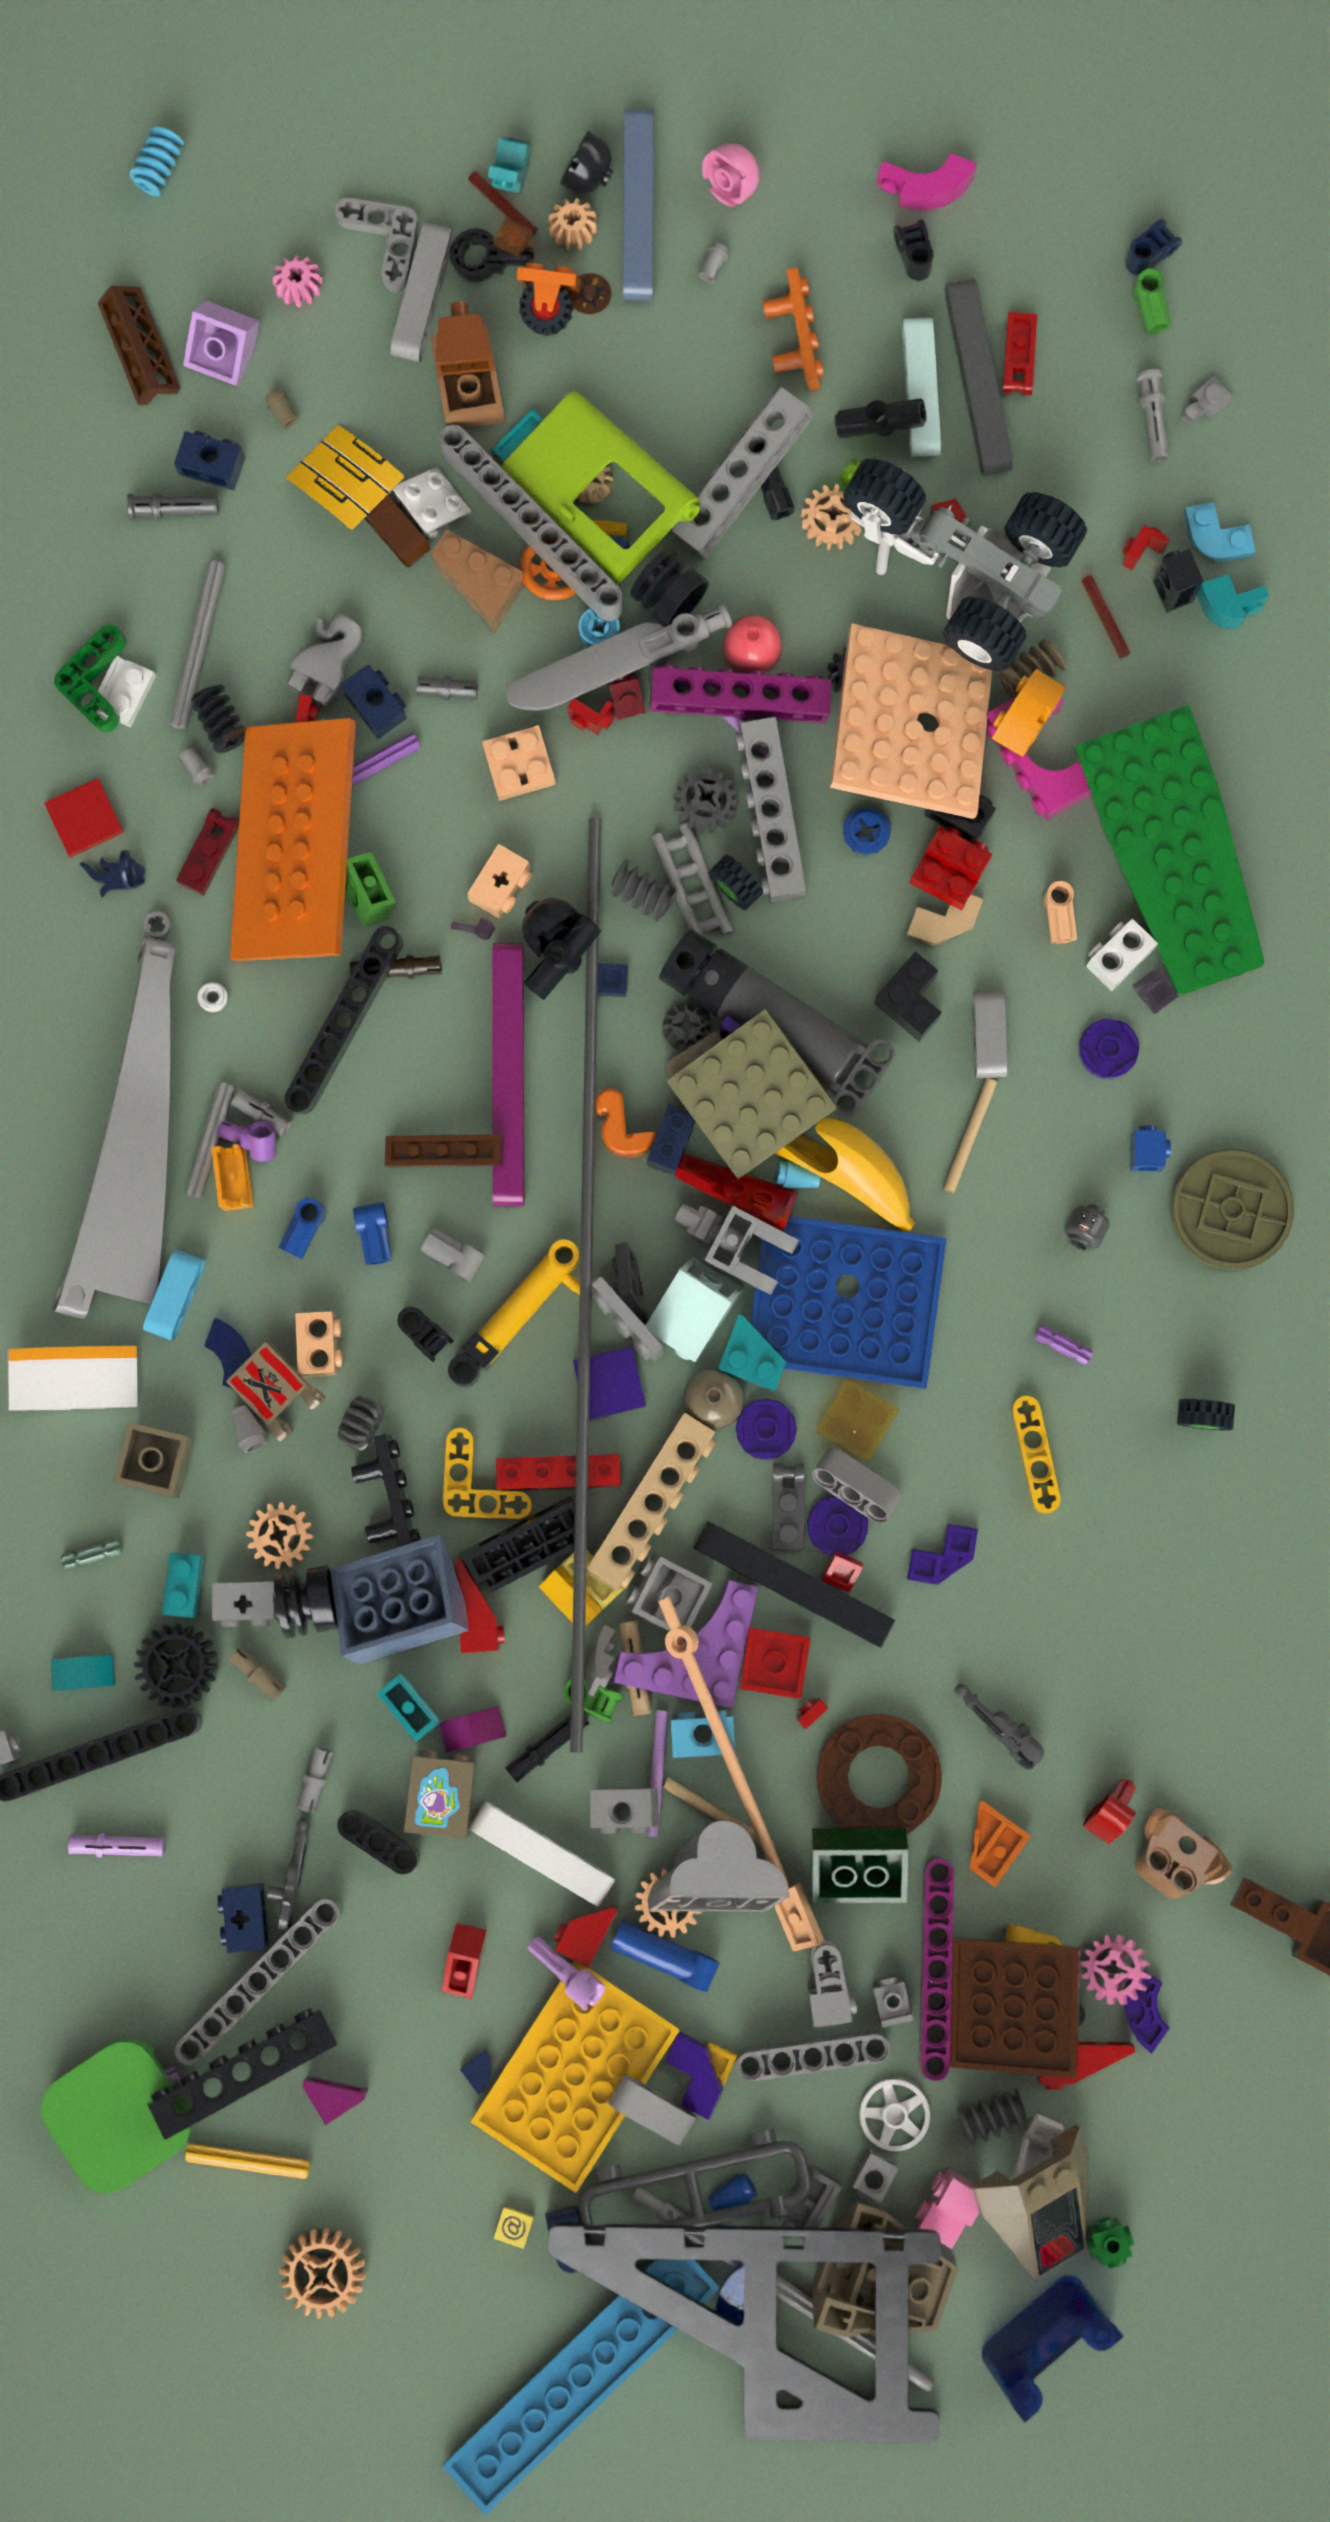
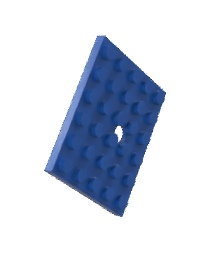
M790 1216L784 1233L799 1240L793 1254L762 1239L757 1271L775 1279L778 1283L772 1295L755 1287L750 1324L786 1361L785 1370L927 1389L947 1238ZM843 1275H852L859 1282V1291L851 1298H844L836 1291V1281Z

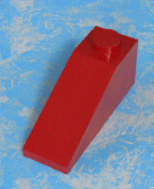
M461 1559L455 1560L456 1577L465 1600L469 1631L460 1633L461 1653L500 1651V1644H505L504 1625L498 1626L496 1615L464 1561Z
M1079 2041L1077 2078L1036 2075V2080L1040 2084H1045V2089L1063 2090L1064 2085H1072L1135 2053V2046L1131 2042Z

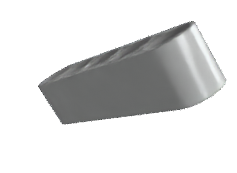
M428 222L423 223L391 342V356L421 362L450 256V248L454 238L453 228Z
M871 2030L751 2047L742 2050L738 2054L736 2070L742 2079L758 2081L878 2064L887 2059L890 2053V2046L883 2033ZM873 2039H879L883 2042L882 2051L876 2055L866 2051L868 2042ZM843 2043L852 2047V2053L846 2059H840L835 2055L837 2046ZM810 2048H816L821 2052L820 2060L813 2064L804 2060V2053ZM784 2052L789 2055L790 2062L786 2067L778 2068L772 2063V2059L777 2053ZM754 2057L758 2060L759 2066L754 2072H746L742 2069L741 2063L745 2058Z

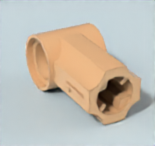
M1065 881L1054 882L1043 895L1050 943L1061 944L1077 940L1072 901L1074 891L1071 885ZM1052 891L1062 892L1065 896V903H1056L1052 899Z

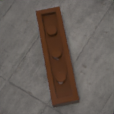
M501 1134L386 1136L384 1166L389 1168L503 1166L504 1136Z

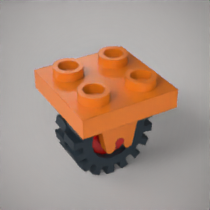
M526 263L525 268L518 267L517 280L522 285L529 286L523 290V296L519 300V311L524 323L534 332L543 335H555L561 329L564 330L567 327L568 321H571L573 311L572 299L568 291L580 292L581 279L572 271V268L555 266L554 271H547L546 268H543V265L536 263Z

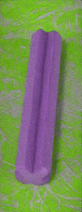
M410 733L353 765L352 786L420 749V742L416 735Z

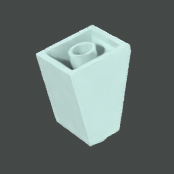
M692 1256L679 1269L645 1327L661 1344L666 1343L674 1348L675 1353L685 1360L691 1359L695 1362L711 1341L744 1288L695 1256Z

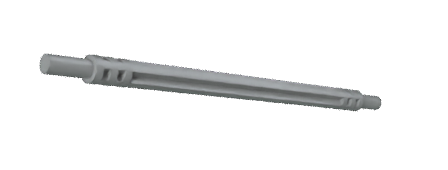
M636 2187L631 2196L657 2214L656 2218L664 2222L689 2216L679 2208L671 2205L668 2201L663 2203L641 2187ZM685 2235L697 2244H704V2235ZM723 2260L744 2274V2264L741 2261ZM776 2274V2296L813 2319V2298ZM867 2333L853 2334V2337L838 2336L876 2362L875 2338ZM908 2364V2380L929 2392L934 2380Z

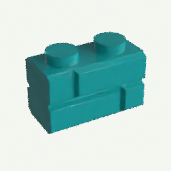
M169 1552L168 1566L170 1569L167 1570L162 1615L198 1618L205 1556Z
M400 1673L376 1693L384 1704H388L389 1710L415 1742L421 1740L443 1721L404 1673Z

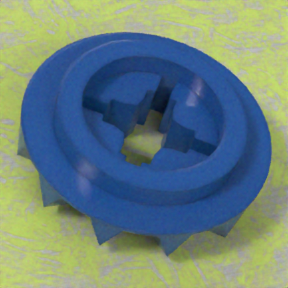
M865 807L853 811L846 818L843 825L845 843L848 844L853 852L862 853L864 856L878 853L887 845L890 838L891 829L888 819L883 813L874 808ZM862 823L868 829L875 828L871 833V841L866 836H858L862 830Z

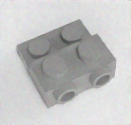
M653 1554L651 1559L647 1557L639 1570V1574L643 1576L638 1586L632 1585L626 1594L625 1602L628 1603L626 1609L670 1631L658 1600L670 1596L681 1625L691 1628L713 1583L656 1554Z

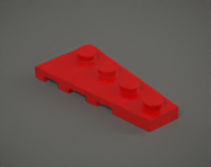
M687 1153L683 1154L675 1174V1178L754 1216L782 1232L785 1230L798 1192L782 1188V1186L747 1174L737 1179L730 1168Z

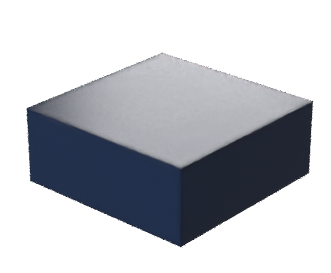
M598 963V995L626 997L628 965Z

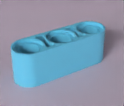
M179 1249L173 1251L144 1321V1331L170 1341L176 1338L203 1273L205 1259Z

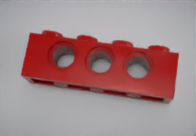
M620 1454L589 1455L588 1488L621 1487ZM576 1455L496 1458L497 1490L575 1489Z

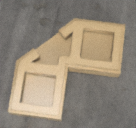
M971 895L962 911L949 905L946 916L917 907L906 937L935 947L952 937L972 930L983 899Z

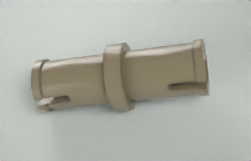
M242 1645L228 1658L229 1662L231 1661L248 1677L247 1681L250 1684H256L272 1701L287 1687L266 1669L268 1665L257 1661Z

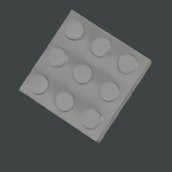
M602 1277L597 1279L592 1284L594 1291L592 1297L596 1306L605 1316L609 1313L614 1316L612 1318L614 1326L625 1338L630 1335L634 1339V1348L645 1361L651 1358L656 1363L664 1356L663 1346Z

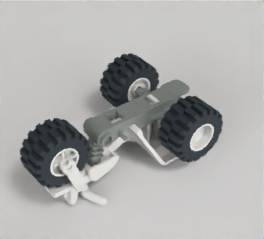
M875 458L864 459L860 463L843 492L844 501L852 511L849 516L850 519L864 527L865 533L863 536L879 544L875 568L877 574L883 575L886 573L890 548L893 544L898 552L922 564L933 565L939 554L942 555L937 564L939 568L943 567L948 557L959 562L951 578L946 615L949 622L943 630V635L947 643L960 656L979 667L993 671H1005L1008 669L1026 639V630L1022 626L1021 621L1027 615L1041 618L1047 611L1053 608L1061 594V589L1059 585L1046 576L1051 567L1062 568L1070 563L1087 534L1085 522L1076 511L1061 500L1038 492L1025 493L1020 499L1004 527L1005 535L1008 539L1003 537L1000 532L984 526H980L976 533L966 527L970 521L968 517H965L962 523L954 519L955 515L944 507L935 510L929 520L923 519L919 516L921 508L926 501V494L923 488L904 469Z

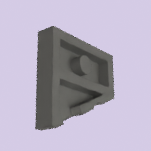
M627 1242L616 1244V1257L612 1259L615 1274L618 1276V1283L614 1284L615 1293L643 1324L647 1323L649 1315L640 1304V1296L644 1295L637 1258Z

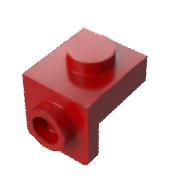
M1144 525L1137 538L1135 539L1131 536L1125 545L1122 553L1126 554L1122 565L1133 571L1146 547L1163 554L1170 539L1160 529L1155 527L1149 528Z
M575 698L567 707L568 717H570V722L581 730L587 728L596 735H599L603 728L607 730L616 716L614 714V703L609 700L599 714Z

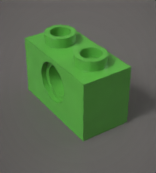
M372 852L347 859L345 892L361 926L365 927L389 919L396 902Z

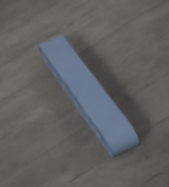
M653 109L624 110L623 301H653Z

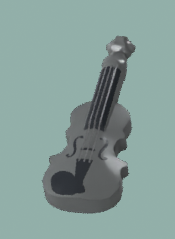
M960 1683L954 1688L956 1695L963 1697L967 1708H970L986 1724L989 1733L1008 1749L1009 1755L1014 1758L1019 1766L1031 1770L1043 1759L1044 1749L1031 1736L1030 1729L1026 1724L1022 1723L1017 1727V1724L1005 1712L992 1714L978 1700L979 1696L972 1694L965 1684Z
M300 1818L297 1821L298 1834L294 1837L295 1844L292 1861L288 1864L284 1888L268 1887L267 1899L282 1901L277 1929L289 1930L297 1887L301 1882L308 1843L306 1830L310 1826L308 1818Z

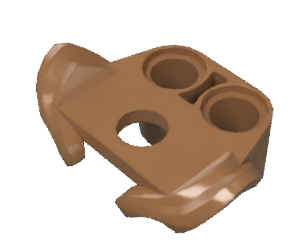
M1157 1807L1150 1815L1145 1826V1837L1148 1840L1146 1851L1141 1853L1135 1861V1869L1141 1878L1166 1897L1177 1900L1195 1891L1203 1883L1218 1884L1230 1875L1232 1871L1230 1861L1211 1839L1206 1836L1201 1838L1185 1825V1819L1166 1809ZM1182 1837H1187L1193 1842L1194 1851L1192 1854H1185L1180 1850L1179 1841ZM1150 1857L1157 1861L1158 1870L1151 1866ZM1175 1876L1182 1880L1183 1889L1176 1885Z

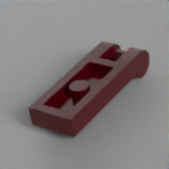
M211 808L206 817L205 824L176 879L178 884L205 896L238 831L239 820L232 816L227 818L222 815L221 811ZM217 826L224 829L222 836L214 834Z

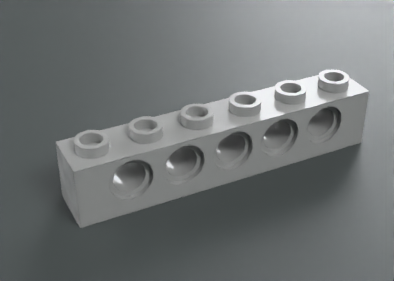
M783 387L777 393L769 396L762 413L750 421L746 434L740 441H736L731 446L728 453L729 456L722 465H718L712 471L710 481L704 489L701 488L696 492L695 496L700 499L698 515L691 521H679L672 529V532L681 542L706 559L813 419L814 415L809 406ZM775 420H784L779 428H771ZM765 443L762 451L758 453L753 452L757 444ZM747 467L744 475L735 477L737 469ZM729 491L728 496L724 500H716L720 492ZM709 514V521L699 525V519L703 515Z
M776 717L741 722L740 732L735 733L738 751L743 750L745 761L740 762L743 780L748 779L750 790L745 791L747 807L748 809L753 808L755 819H751L750 823L753 837L759 838L760 848H756L755 852L758 866L764 867L765 877L760 878L763 895L769 896L770 903L805 898L806 886ZM760 747L764 748L768 755L765 758L758 759L753 756L752 751ZM767 776L771 778L773 784L770 787L764 788L758 785L757 779ZM766 805H773L777 808L778 813L775 816L769 817L763 814L762 808ZM771 834H778L782 837L783 842L780 845L774 846L768 843L767 837ZM775 863H784L788 867V871L783 875H778L773 872L772 866Z

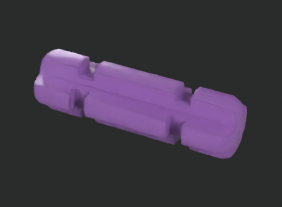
M1041 1325L1035 1334L1037 1341L1044 1345L1046 1343L1050 1344V1348L1069 1358L1074 1357L1075 1361L1082 1365L1089 1363L1093 1355L1091 1349L1085 1346H1078V1342L1059 1332H1052L1053 1329L1046 1325Z

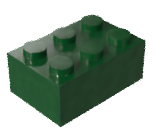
M812 1828L811 1883L813 1903H907L908 1841L906 1828Z

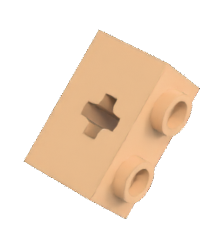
M498 844L468 891L469 901L498 919L501 918L504 912L508 914L516 902L514 897L519 888L524 889L532 876L529 861ZM506 878L507 886L502 884L497 888L496 881L502 882Z

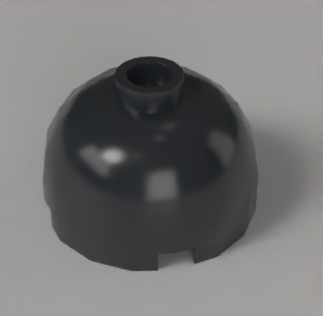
M587 131L576 154L571 159L560 184L581 194L594 192L600 184L605 187L614 172L609 168L612 157L606 143L598 136Z
M547 898L540 902L534 901L525 911L526 915L522 924L523 938L537 957H541V953L544 954L547 944L556 939L560 940L580 916V913L567 901L558 898Z

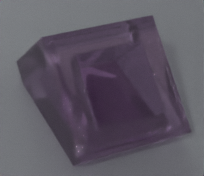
M1157 969L1152 970L1133 985L1135 992L1153 1014L1159 1012L1178 997L1166 974Z

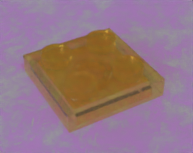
M846 1378L815 1432L862 1460L869 1462L900 1409Z

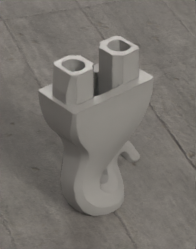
M340 614L333 616L326 629H324L323 620L319 617L316 619V633L320 640L327 643L316 644L303 649L297 654L290 665L292 672L287 681L288 688L297 694H302L308 683L315 686L316 689L311 696L314 703L322 708H326L334 697L336 699L340 697L342 693L340 684L345 681L344 671L346 663L359 650L363 639L362 628L353 620ZM339 634L344 636L341 640L330 642Z

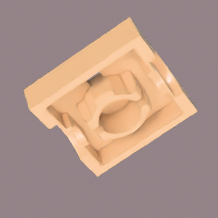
M539 725L482 741L499 801L556 785ZM516 741L518 749L511 751L509 743ZM527 778L529 784L522 785L520 780Z

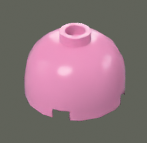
M723 144L704 157L702 163L704 180L709 178L713 186L709 190L721 203L734 207L736 204L740 205L755 192L760 180V171L755 156L748 149L739 144Z

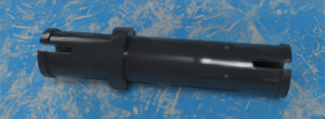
M571 1714L534 1745L529 1744L521 1756L505 1767L516 1783L538 1765L540 1767L544 1765L545 1759L570 1740ZM583 1716V1728H585L590 1723Z

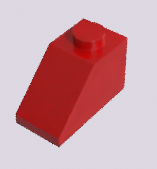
M610 1905L571 1918L568 1925L561 1923L553 1939L558 1942L555 1950L589 1968L618 1907Z
M456 1923L448 1951L441 1992L472 1999L487 1930L472 1925Z

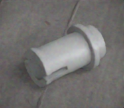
M717 242L712 243V246H708L706 250L708 255L698 274L703 281L712 284L715 283L723 262L727 261L729 257L727 254L728 248Z
M193 747L186 749L180 754L179 761L193 776L192 781L195 784L203 787L214 779L213 768L204 763Z

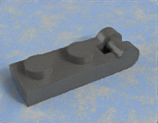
M773 1463V1550H804V1464L795 1463L793 1467L783 1466V1463ZM783 1479H794V1488H782Z

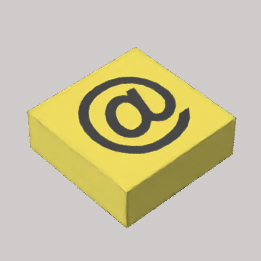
M504 2206L494 2239L524 2249L534 2215Z

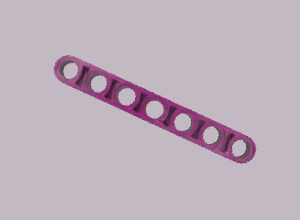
M938 1856L930 1858L924 1864L922 1898L919 2066L924 2076L931 2081H941L947 2076L950 2069L954 1871L947 1860ZM938 1863L944 1864L947 1870L945 1877L941 1880L932 1879L930 1875L932 1866ZM937 1895L943 1896L946 1900L945 1908L940 1912L932 1911L929 1905L930 1900ZM937 1927L944 1929L945 1939L941 1943L934 1944L929 1941V1933L932 1929ZM933 1960L943 1961L945 1967L942 1974L938 1976L929 1974L928 1966ZM933 1992H940L944 1996V2001L938 2008H932L927 2003L929 1995ZM934 2024L943 2027V2034L937 2040L929 2039L926 2034L927 2029ZM931 2057L942 2059V2067L937 2072H929L926 2069V2062Z

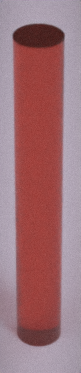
M476 171L471 173L468 181L529 238H532L537 233L538 229L498 191L491 187Z
M1089 575L1082 579L1081 582L1119 658H1125L1130 654V651L1092 575Z

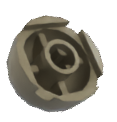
M718 1368L705 1369L695 1374L688 1382L684 1392V1406L687 1414L712 1430L723 1429L733 1424L741 1414L744 1405V1392L738 1379L718 1370Z

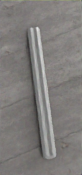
M216 560L208 562L170 721L172 727L185 730L188 726L193 703L191 698L196 692L225 570L224 564Z

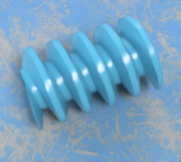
M156 126L151 128L149 137L146 138L144 147L139 152L140 157L136 158L134 162L135 167L131 168L129 172L131 180L139 189L149 195L160 197L161 191L156 186L165 187L166 181L161 176L169 177L171 175V171L166 166L174 167L176 165V161L171 156H180L181 152L176 146H185L182 139L169 129Z

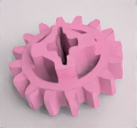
M1106 1935L1104 1939L1105 1944L1095 1940L1093 1943L1096 1950L1086 1949L1085 1953L1090 1959L1089 1961L1081 1962V1965L1088 1968V1972L1082 1974L1081 1977L1091 1982L1086 1987L1087 1991L1097 1990L1095 1999L1103 2000L1107 1996V2004L1114 2005L1117 1998L1120 2005H1126L1127 1996L1132 2000H1137L1136 1990L1146 1991L1147 1988L1142 1983V1980L1151 1978L1150 1974L1144 1972V1968L1148 1967L1150 1962L1141 1960L1145 1953L1144 1949L1134 1950L1136 1941L1130 1939L1125 1944L1124 1936L1118 1935L1114 1942L1111 1936ZM1109 1950V1956L1102 1961H1098ZM1126 1952L1133 1959L1135 1968H1132L1127 1961ZM1117 1965L1122 1970H1126L1127 1974H1114L1109 1970H1105L1104 1967ZM1097 1972H1099L1105 1980L1104 1986L1100 1983L1097 1977ZM1129 1979H1133L1132 1983L1122 1990L1123 1984Z

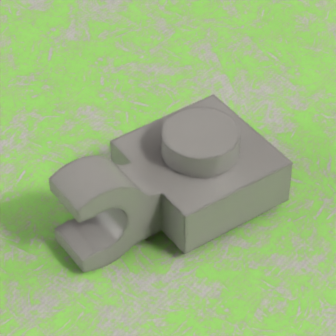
M1213 376L1192 394L1190 400L1193 403L1185 410L1186 414L1181 419L1189 427L1203 414L1211 420L1231 403L1233 396Z

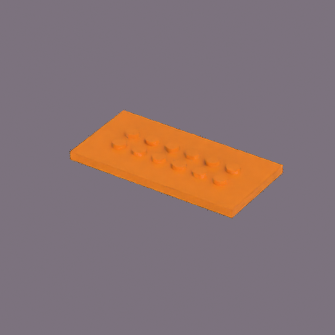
M343 718L246 727L230 959L234 961L341 956L356 721L353 719Z

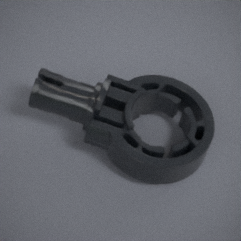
M473 228L462 232L454 239L450 248V259L455 271L461 278L470 282H480L490 278L493 274H504V270L508 266H526V263H534L531 261L534 260L533 247H507L505 238H494L486 230ZM469 241L472 242L473 246L482 245L487 249L482 262L475 266L470 264L466 266L464 262V253L470 248Z

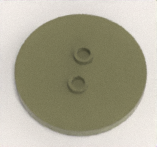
M1224 1149L1202 1156L1183 1172L1172 1193L1170 1212L1172 1225L1179 1241L1194 1258L1213 1268L1233 1271L1257 1266L1273 1256L1282 1247L1292 1227L1294 1205L1292 1194L1285 1178L1273 1164L1249 1151Z

